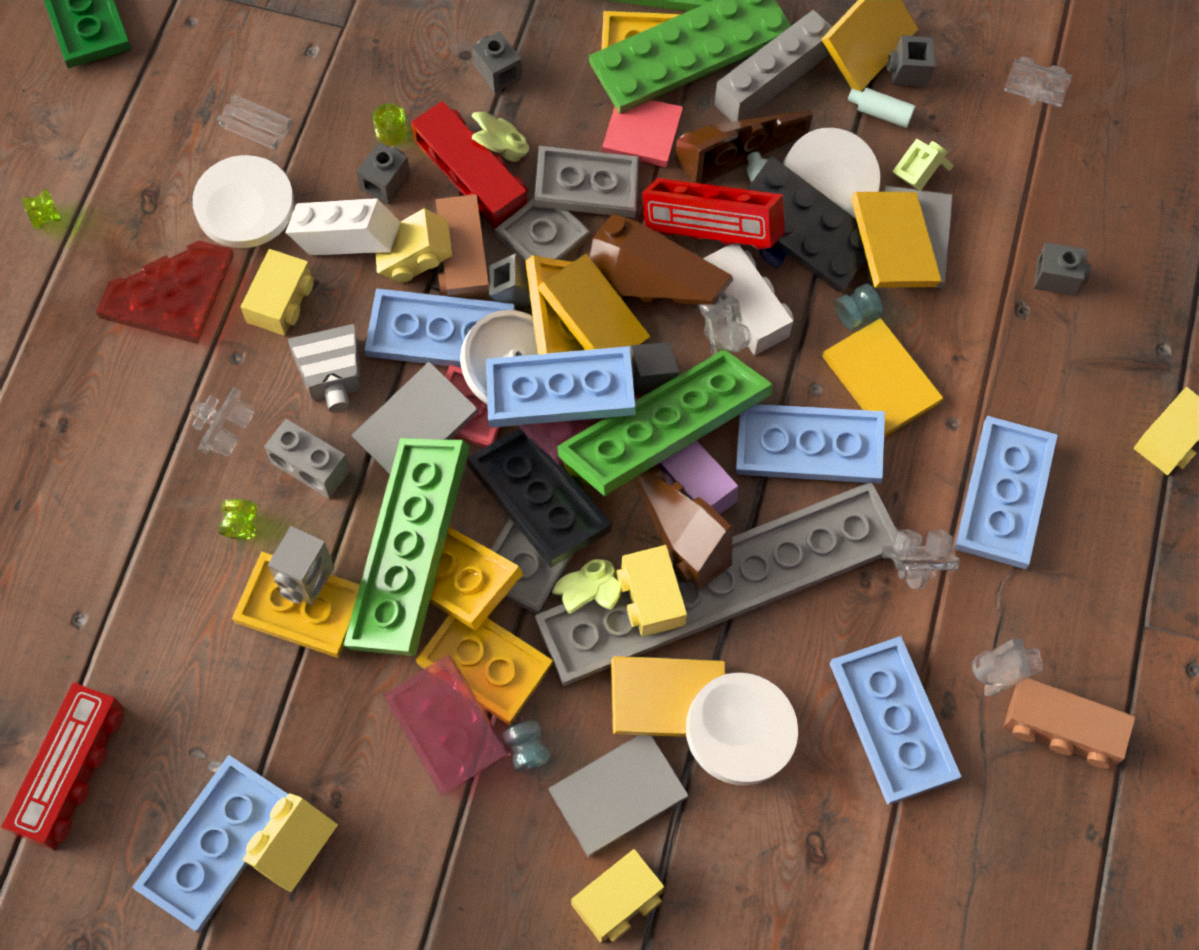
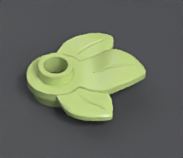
M475 112L472 114V117L483 129L472 136L473 140L494 152H498L502 157L510 161H520L521 157L527 155L529 145L525 137L510 122L502 118L496 119L493 115L486 112Z
M595 559L586 563L579 571L569 573L556 582L552 593L563 595L564 606L567 612L571 614L593 599L600 606L612 609L620 597L621 586L619 581L614 578L616 572L613 564L608 560Z

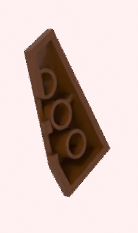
M810 110L707 125L696 131L690 130L677 139L675 159L691 182L705 184L748 163L747 157L753 152H759L763 156L809 133L813 114Z
M612 214L593 237L589 257L622 300L624 296L640 297L645 302H653L654 298L673 299L674 303L714 305L734 280L731 274L652 229L616 214Z
M654 466L632 479L663 545L667 547L673 563V569L684 583L690 582L700 591L732 566V526L700 497L695 498L693 501L685 495L684 486L678 482L670 486L667 484L662 472Z

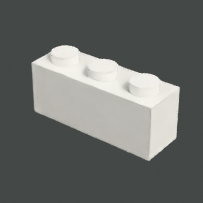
M378 198L299 203L292 213L285 233L309 255L390 252L401 222Z
M738 243L730 244L703 258L732 275L734 280L718 299L717 303L754 356L790 336L793 324L792 312L785 303L781 304L774 294V288L770 280L760 275L752 255L747 250L743 251Z

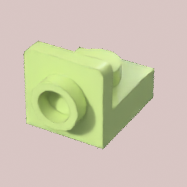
M916 139L892 172L901 180L921 191L939 166L950 171L954 165L945 158L948 152L933 141L927 145Z

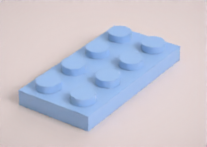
M376 288L364 350L366 357L425 364L430 362L434 365L443 366L451 364L461 367L460 354L462 344L471 328L486 315L500 310H515V305Z
M630 346L486 359L489 427L636 415Z
M756 404L740 414L736 475L862 483L872 481V483L881 484L883 477L885 411Z
M991 416L986 417L954 547L955 550L1027 569L1030 564L1057 434Z
M901 636L831 660V669L887 805L956 782L961 778V774Z
M228 755L132 888L199 934L248 864L242 859L247 854L246 847L249 841L257 832L264 830L271 820L270 813L279 800L286 798L289 794Z

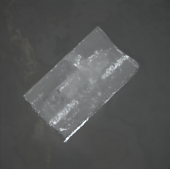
M1022 56L1019 60L1014 58L1003 91L1029 98L1028 104L1035 106L1038 100L1061 107L1070 85L1072 74L1066 73V69L1054 65L1047 68L1036 65L1033 59Z
M733 295L724 301L719 298L714 305L699 304L700 313L705 317L706 325L703 329L705 337L709 339L712 356L723 349L737 353L749 345L751 340L750 330L742 323L739 300Z
M233 387L219 412L214 409L219 400L212 395H209L205 404L198 401L192 403L190 411L196 416L192 427L201 431L206 422L211 424L200 442L198 451L207 455L209 450H212L218 454L230 456L239 437L222 429L229 420L245 429L256 411L248 403L240 399L243 392Z
M898 530L894 546H883L881 556L894 561L896 568L899 570V578L906 579L911 589H923L927 585L928 579L935 578V570H958L960 560L951 554L953 537L943 530H930L926 546H920L922 536L912 530Z
M1012 639L993 651L979 653L973 659L972 670L975 677L983 684H986L984 687L985 696H995L1011 686H1016L1030 675H1036L1043 671V665L1039 649H1025L1023 639Z

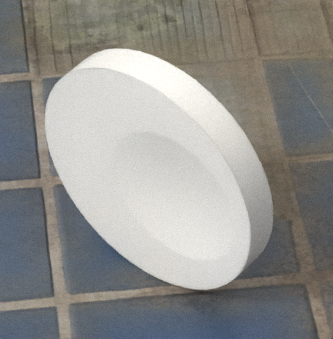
M821 128L805 134L793 145L783 163L854 218L856 216L851 201L855 192L879 191L880 169L873 151L857 135L843 129Z
M234 156L214 164L201 176L193 193V209L200 227L212 240L228 247L250 248L267 243L285 229L294 211V194L288 177L273 162L257 156Z
M516 310L496 311L480 319L466 335L460 354L462 373L469 388L485 404H487L486 359L538 354L533 316Z
M730 673L710 681L694 698L686 718V736L693 756L705 771L723 782L746 786L759 784L772 778L789 762L797 745L798 723L790 701L773 683L754 674Z

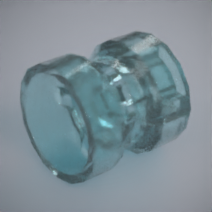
M869 284L856 288L851 296L843 295L834 302L839 320L849 330L862 325L863 319H873L883 312L881 300L877 292Z
M538 721L523 722L509 728L502 734L506 747L511 748L513 752L511 761L515 772L531 770L551 759L548 747L541 742L540 736L542 731Z

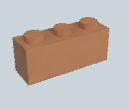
M477 195L435 199L437 213L435 214L448 220L452 257L441 262L444 263L445 272L438 273L440 293H447L449 297L490 301Z
M1023 677L1014 688L1003 728L1012 731V735L1020 740L1027 742L1037 740L1050 745L1049 748L1056 753L1062 755H1072L1073 753L1087 758V763L1092 766L1108 769L1110 767L1114 768L1124 760L1136 716Z

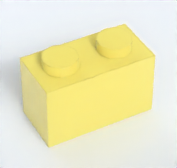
M424 208L401 221L391 251L375 253L377 273L402 284L411 281L413 277L428 269L437 267L439 263L452 257L448 220Z
M269 249L241 305L246 323L285 336L289 326L295 325L298 320L300 303L303 297L308 296L313 288L314 277L311 275L308 261Z
M1186 387L1144 433L1133 448L1166 475H1169L1176 466L1184 469L1197 454L1192 447L1199 441V396Z
M666 545L622 556V567L620 570H617V577L621 591H628L632 604L627 605V611L632 627L638 626L641 637L685 626L687 612Z
M289 793L286 798L279 800L270 813L271 820L264 830L257 832L251 838L246 847L247 854L242 860L278 886L292 892L338 824L303 798Z
M633 849L571 899V905L600 943L608 937L614 942L631 928L628 921L637 913L641 912L643 916H646L661 904L662 900L659 896L663 893L664 886L636 850Z

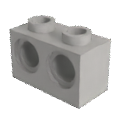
M286 418L264 446L271 464L328 499L332 497L350 473L344 453Z
M290 526L268 563V567L274 577L273 581L281 590L279 592L280 595L296 604H300L302 600L313 605L334 569L325 541L293 526Z

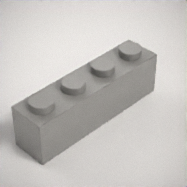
M814 10L809 12L717 82L714 105L732 122L748 118L830 55L821 39L832 26Z

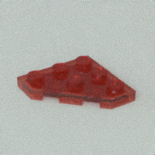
M198 240L186 246L188 250L171 258H168L166 255L142 266V271L125 279L120 276L108 282L96 313L100 319L198 344L234 257L231 248Z

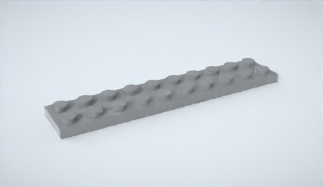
M871 481L733 536L732 566L700 591L690 582L684 583L675 573L687 612L686 624L683 627L641 637L639 627H632L629 620L627 605L632 603L628 591H621L620 597L612 609L600 606L593 599L571 614L567 612L564 604L535 615V621L564 687L611 668V659L614 656H641L902 550L904 543Z

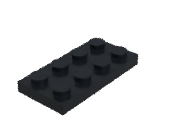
M771 156L746 190L783 194L785 234L775 245L837 292L841 293L866 260L856 218Z
M527 424L467 457L469 469L550 568L611 532V522Z

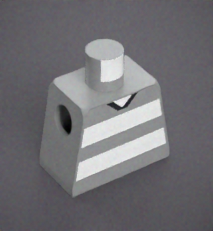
M354 324L289 338L288 343L294 361L313 401L326 399L328 410L333 413L347 410L350 406L347 394L361 389L359 341Z

